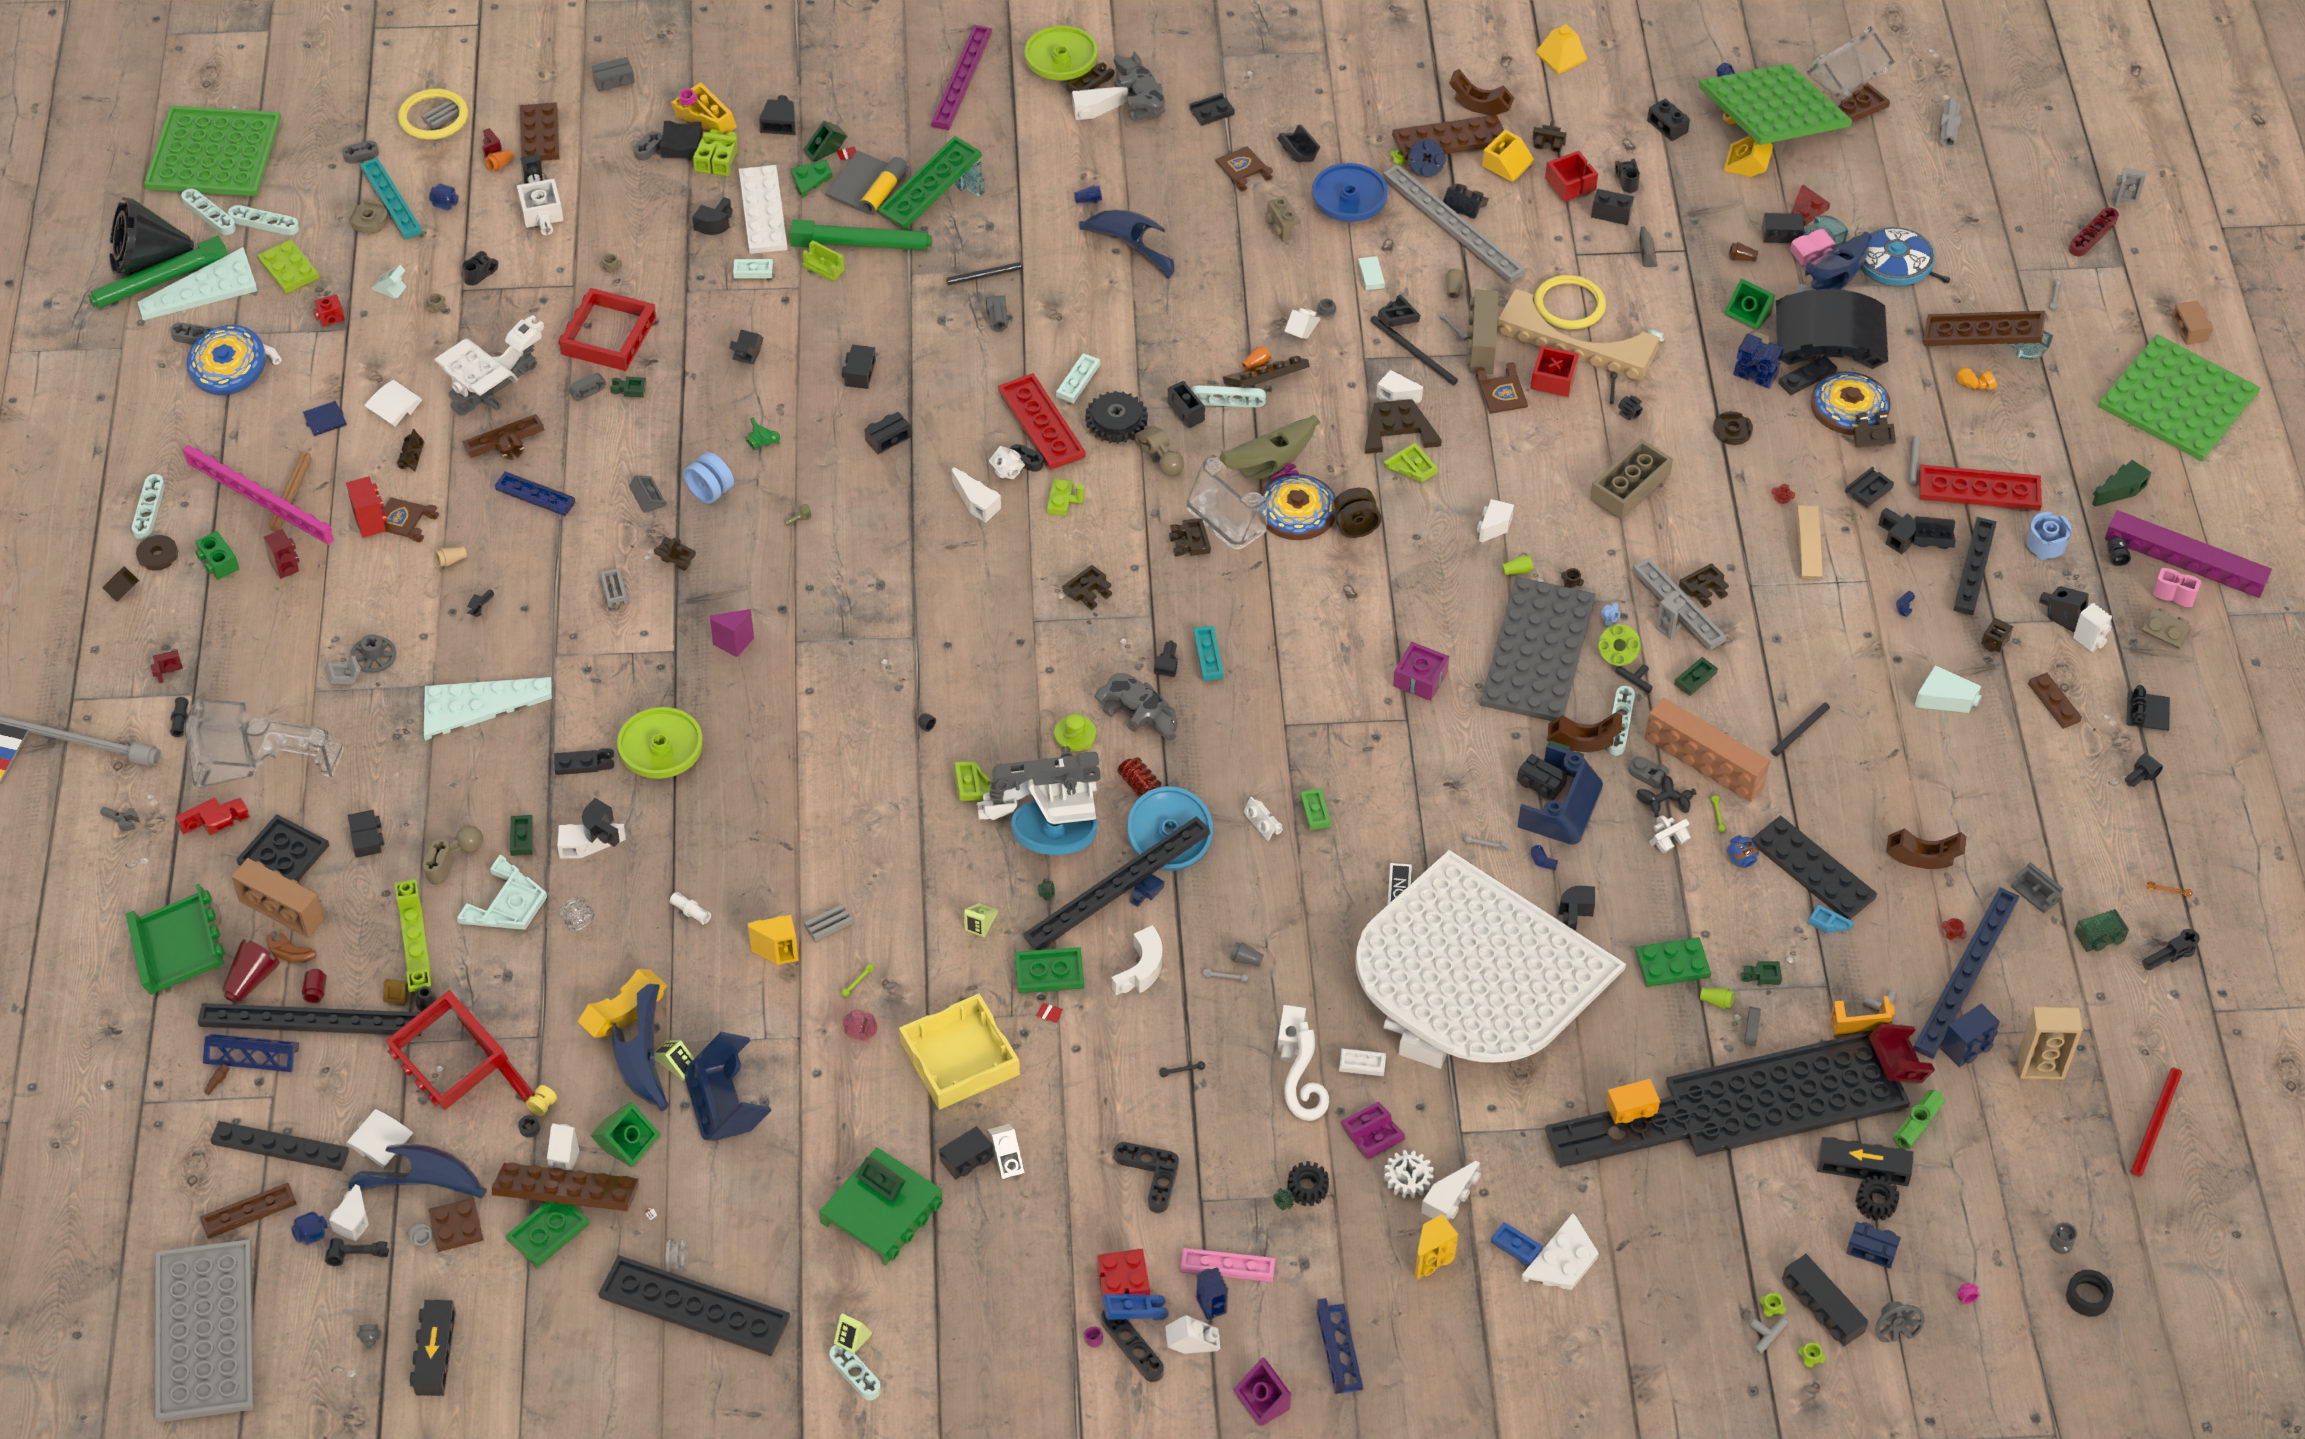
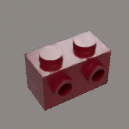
M283 529L263 537L270 563L280 579L299 571L297 563L300 560L294 551L296 545L292 538L288 539Z

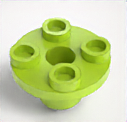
M1617 624L1610 626L1602 633L1598 646L1602 657L1608 663L1623 666L1637 658L1641 648V641L1633 628Z
M1073 713L1067 715L1055 726V741L1060 749L1065 746V751L1066 746H1069L1070 751L1073 752L1089 750L1093 747L1096 739V727L1091 720L1080 714Z

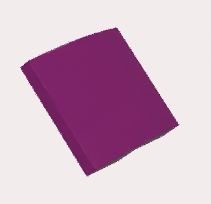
M1379 1101L1341 1121L1345 1132L1366 1159L1405 1140L1404 1132L1392 1121L1391 1113Z

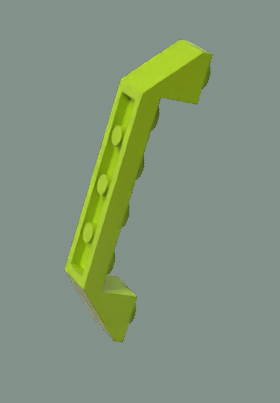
M417 880L396 882L395 891L401 919L409 992L418 991L422 986L432 988L425 926Z

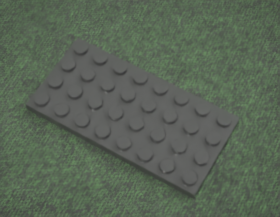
M1515 577L1480 706L1554 721L1561 715H1564L1596 593Z

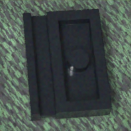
M1223 93L1190 103V111H1193V115L1201 126L1230 117L1235 112L1227 98H1224Z
M1871 467L1846 486L1845 493H1850L1853 499L1868 508L1890 491L1894 486V482L1882 473H1877L1874 467Z

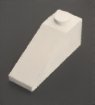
M1123 86L1072 91V106L1075 120L1094 119L1127 103L1128 88Z

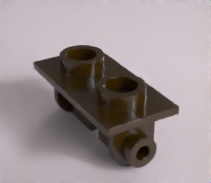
M412 429V433L404 438L401 449L403 453H400L397 460L400 469L410 467L414 472L416 471L425 442L415 429Z

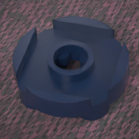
M1432 139L1418 141L1411 146L1408 152V166L1417 176L1432 177L1442 170L1446 162L1443 149ZM1423 154L1428 155L1430 157L1429 163L1427 161L1423 162Z

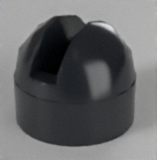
M924 713L918 718L919 727L926 732L932 730L936 724V718L931 714Z

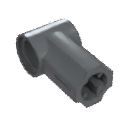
M1006 296L986 297L987 314L990 317L991 329L996 332H1002L1005 328H1008Z

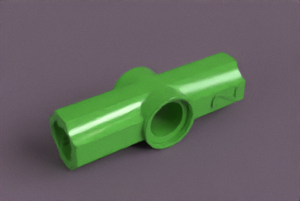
M1928 1090L1918 1105L1912 1108L1908 1118L1893 1136L1897 1146L1910 1150L1919 1136L1927 1130L1929 1123L1946 1101L1942 1093L1937 1090Z

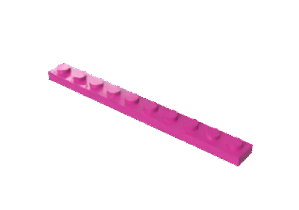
M190 445L182 449L187 464L325 544L329 545L334 541L331 532L332 528L328 523L319 521L314 515L307 514L296 505L293 506L283 497L274 495L269 489L262 488L255 481L245 478L243 474L236 473L227 465H222L215 458L203 454L200 449H195Z

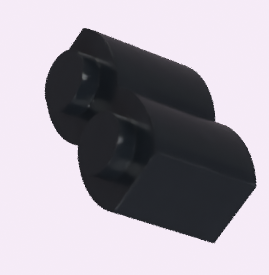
M374 810L349 814L348 820L355 857L382 853L381 846H384L385 843L383 834L378 833V829L382 828L380 816H375Z

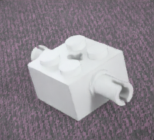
M534 174L535 180H533V176L530 175L528 177V184L517 185L525 226L528 228L540 225L541 233L547 235V229L550 235L553 232L551 223L564 221L555 179L540 181L539 175Z
M1387 1016L1384 1029L1402 1034L1399 1055L1440 1069L1442 1068L1447 1055L1446 1052L1430 1045Z

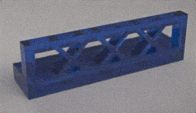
M210 1034L205 1036L203 1064H225L233 1067L292 1072L294 1053L299 1051V1042ZM210 1046L218 1047L224 1055L219 1059H210ZM234 1049H240L246 1057L241 1061H235L230 1053ZM256 1051H262L268 1059L260 1064L253 1059L252 1055ZM279 1053L288 1054L287 1066H280L274 1060V1057Z
M1327 1298L1318 1299L1316 1312L1334 1392L1338 1394L1363 1390L1345 1305L1328 1306ZM1340 1312L1341 1320L1337 1324L1331 1320L1330 1313ZM1337 1331L1346 1336V1340L1342 1345L1336 1342L1335 1333ZM1341 1352L1351 1357L1347 1366L1341 1363ZM1346 1373L1351 1374L1355 1377L1356 1383L1345 1385L1344 1375Z

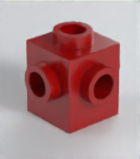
M337 294L314 300L316 309H313L316 321L320 320L322 327L345 321L343 308Z

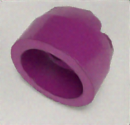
M1089 1327L1084 1332L1085 1342L1090 1347L1096 1348L1103 1343V1332L1099 1327Z

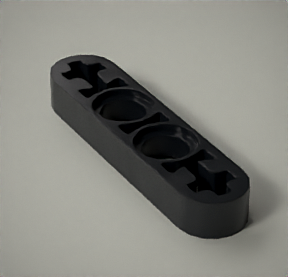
M1103 1310L1101 1314L1103 1328L1141 1375L1149 1382L1161 1380L1164 1375L1162 1361L1128 1319H1116L1115 1324L1112 1320L1107 1321L1105 1311ZM1127 1331L1131 1333L1132 1337L1129 1340H1122L1119 1334ZM1141 1348L1145 1350L1146 1354L1143 1357H1136L1133 1355V1351ZM1149 1365L1153 1369L1157 1368V1373L1154 1371L1149 1372Z

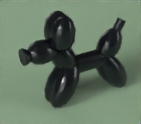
M1670 776L1664 778L1662 784L1663 792L1658 795L1646 789L1637 790L1636 797L1642 803L1650 805V809L1654 812L1655 817H1659L1660 803L1667 799L1678 802L1680 810L1683 813H1688L1691 807L1690 799L1693 798V795L1697 794L1694 788L1685 790L1682 793L1673 790L1674 783Z

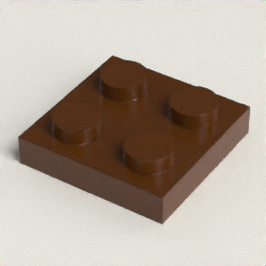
M474 1197L428 1209L438 1252L484 1241Z

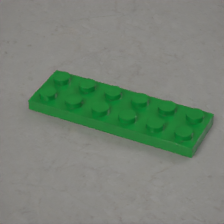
M954 136L877 209L879 214L906 230L982 157L981 151Z

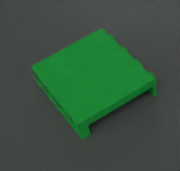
M196 884L198 893L139 917L134 910L126 913L140 982L150 995L224 965L223 955H225V951L218 939L221 937V934L214 922L216 914L210 906L212 897L209 891L204 890L200 884Z
M876 1147L869 1156L905 1180L896 1201L888 1200L856 1177L862 1166L861 1164L821 1208L819 1215L821 1224L827 1228L830 1224L835 1225L882 1256L883 1265L886 1266L890 1260L897 1258L900 1249L905 1243L911 1242L918 1228L925 1226L932 1212L937 1211L941 1207L943 1199L940 1187Z

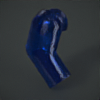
M1911 591L1906 592L1896 601L1897 610L1901 616L1907 617L1912 613L1913 609L1909 607V603L1915 599V595Z
M1535 845L1532 847L1531 857L1538 867L1556 871L1558 860L1547 858L1542 846Z

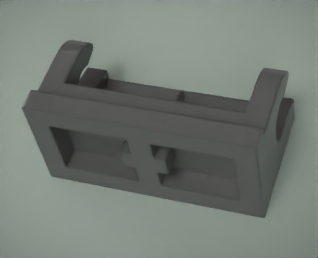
M2031 862L2015 876L2017 879L2011 885L2012 889L2042 913H2046L2060 901L2064 889Z

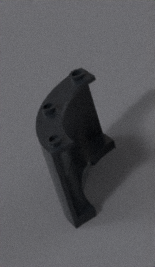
M1830 288L1803 291L1786 295L1776 300L1778 357L1788 365L1813 359V355L1825 354V357L1842 358L1844 355L1851 356L1854 361L1860 362L1871 369L1888 362L1886 308L1883 303L1875 298L1853 291Z

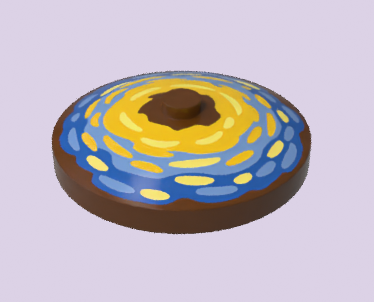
M1838 372L1824 377L1814 387L1811 397V408L1818 421L1827 428L1846 435H1854L1853 428L1859 427L1855 415L1867 412L1868 425H1878L1875 413L1887 410L1888 418L1891 407L1890 397L1886 389L1875 379L1856 372Z
M1303 474L1284 475L1273 479L1263 487L1257 500V514L1262 525L1276 536L1289 540L1312 539L1325 533L1333 525L1335 517L1331 508L1336 496L1327 484L1315 477Z

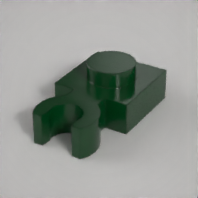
M626 377L625 381L619 378H612L613 386H610L611 393L619 394L623 392L625 397L644 398L646 378Z

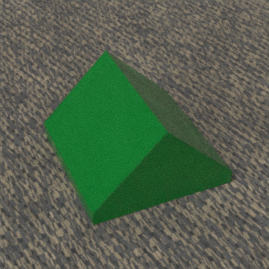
M1741 278L1724 313L1758 330L1772 314L1775 294Z

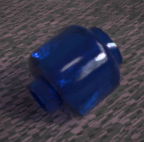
M437 184L435 187H432L429 194V201L432 202L434 207L447 211L456 206L459 200V195H456L455 188L444 184Z
M311 1211L295 1218L291 1231L297 1243L301 1242L307 1246L322 1240L325 1237V1229L328 1228V1225L323 1215L319 1216L316 1212Z

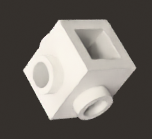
M1000 446L989 459V462L995 468V473L1003 479L1009 478L1013 480L1025 466L1018 452Z

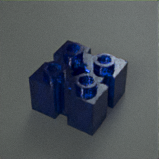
M1748 333L1738 348L1736 358L1738 361L1735 364L1733 375L1745 380L1752 378L1755 380V384L1770 389L1779 374L1781 364L1779 362L1782 358L1784 347L1772 342L1768 344L1762 343L1761 338Z

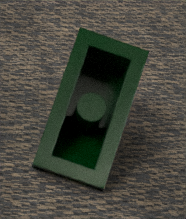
M823 120L803 151L816 162L837 152L848 136L838 125Z

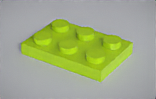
M291 239L257 255L258 261L285 294L320 278L317 270Z

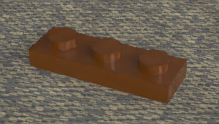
M2047 672L2029 679L2028 685L2062 729L2081 722L2082 716Z

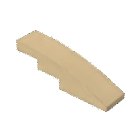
M1798 505L1797 540L1799 545V562L1801 563V578L1821 579L1822 550L1818 506Z

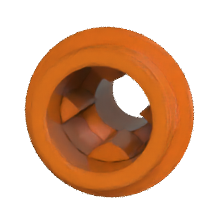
M509 149L491 153L485 158V164L490 171H499L514 159V155Z
M1263 345L1256 347L1242 362V366L1245 370L1260 367L1269 362L1271 354Z

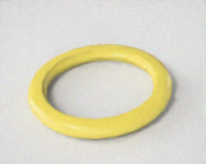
M427 89L411 95L402 103L398 112V121L403 130L409 135L419 139L436 140L448 137L460 130L467 120L469 109L463 98L455 92L446 89ZM428 98H445L456 103L459 108V116L454 123L434 131L420 130L413 127L408 122L407 113L414 104Z
M1560 275L1547 279L1538 287L1533 298L1534 306L1547 323L1567 330L1583 329L1595 324L1603 316L1606 309V298L1602 290L1591 280L1576 275ZM1557 285H1579L1589 290L1595 296L1597 301L1596 310L1592 315L1584 319H1560L1545 309L1543 305L1544 294L1547 290Z

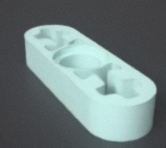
M834 1345L829 1352L831 1364L863 1399L870 1401L878 1398L881 1393V1387L877 1377L855 1353ZM837 1353H839L840 1355L844 1354L845 1360L847 1362L846 1365L845 1361L841 1357L836 1358ZM854 1367L862 1370L861 1374L856 1377L849 1375L848 1372ZM864 1379L869 1387L874 1386L873 1391L870 1389L866 1390L865 1383L863 1382Z

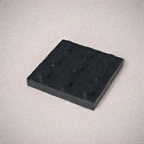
M276 814L236 861L240 866L247 858L255 862L259 861L266 868L272 871L276 870L283 877L298 882L330 845L328 840Z

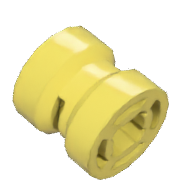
M539 1085L535 1090V1095L526 1101V1106L535 1115L543 1117L548 1111V1106L553 1105L557 1100V1095L549 1087Z

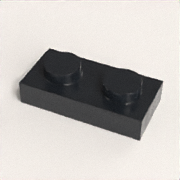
M535 154L521 158L524 184L529 183L528 177L530 175L535 180L534 174L539 175L540 180H543L540 155Z

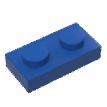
M1505 1222L1502 1223L1491 1237L1492 1244L1527 1266L1531 1265L1543 1247Z

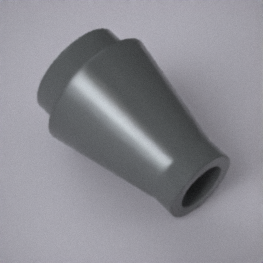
M1236 942L1230 958L1234 959V962L1260 967L1264 954L1259 953L1243 942Z

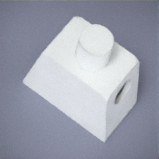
M1289 1005L1283 1006L1278 1037V1051L1281 1052L1280 1059L1284 1062H1293L1294 1056L1298 1055L1296 1033L1300 1032L1299 1023H1303L1306 1020V1008Z

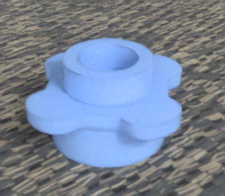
M1617 603L1613 605L1608 604L1602 609L1601 618L1605 620L1606 626H1610L1612 622H1616L1620 617L1619 605Z

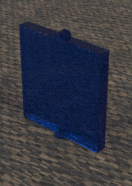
M336 401L303 412L307 421L306 426L310 427L313 436L347 425L343 417V411L339 409Z

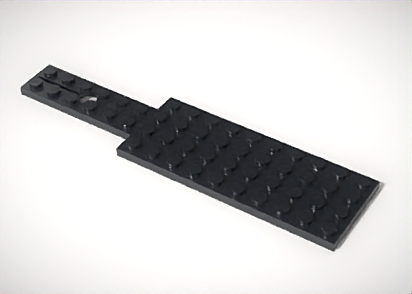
M1872 1030L1667 1077L1666 1084L1671 1097L1659 1099L1658 1113L1651 1117H1641L1629 1123L1615 1124L1610 1111L1546 1125L1545 1132L1559 1168L1687 1138L1690 1140L1696 1157L1906 1109L1909 1108L1910 1101L1900 1081H1888L1868 1037L1874 1031ZM1617 1126L1618 1129L1624 1130L1626 1135L1619 1140L1613 1139L1608 1134L1609 1129Z

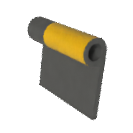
M858 150L828 189L826 196L872 215L907 171L908 166L905 160L899 157H894L889 163H886Z

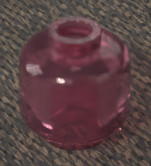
M852 1010L843 1020L845 1034L854 1039L866 1041L873 1037L877 1031L875 1017L873 1014L865 1011Z

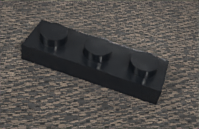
M1824 355L1779 378L1778 384L1791 396L1824 377L1836 373L1837 366Z

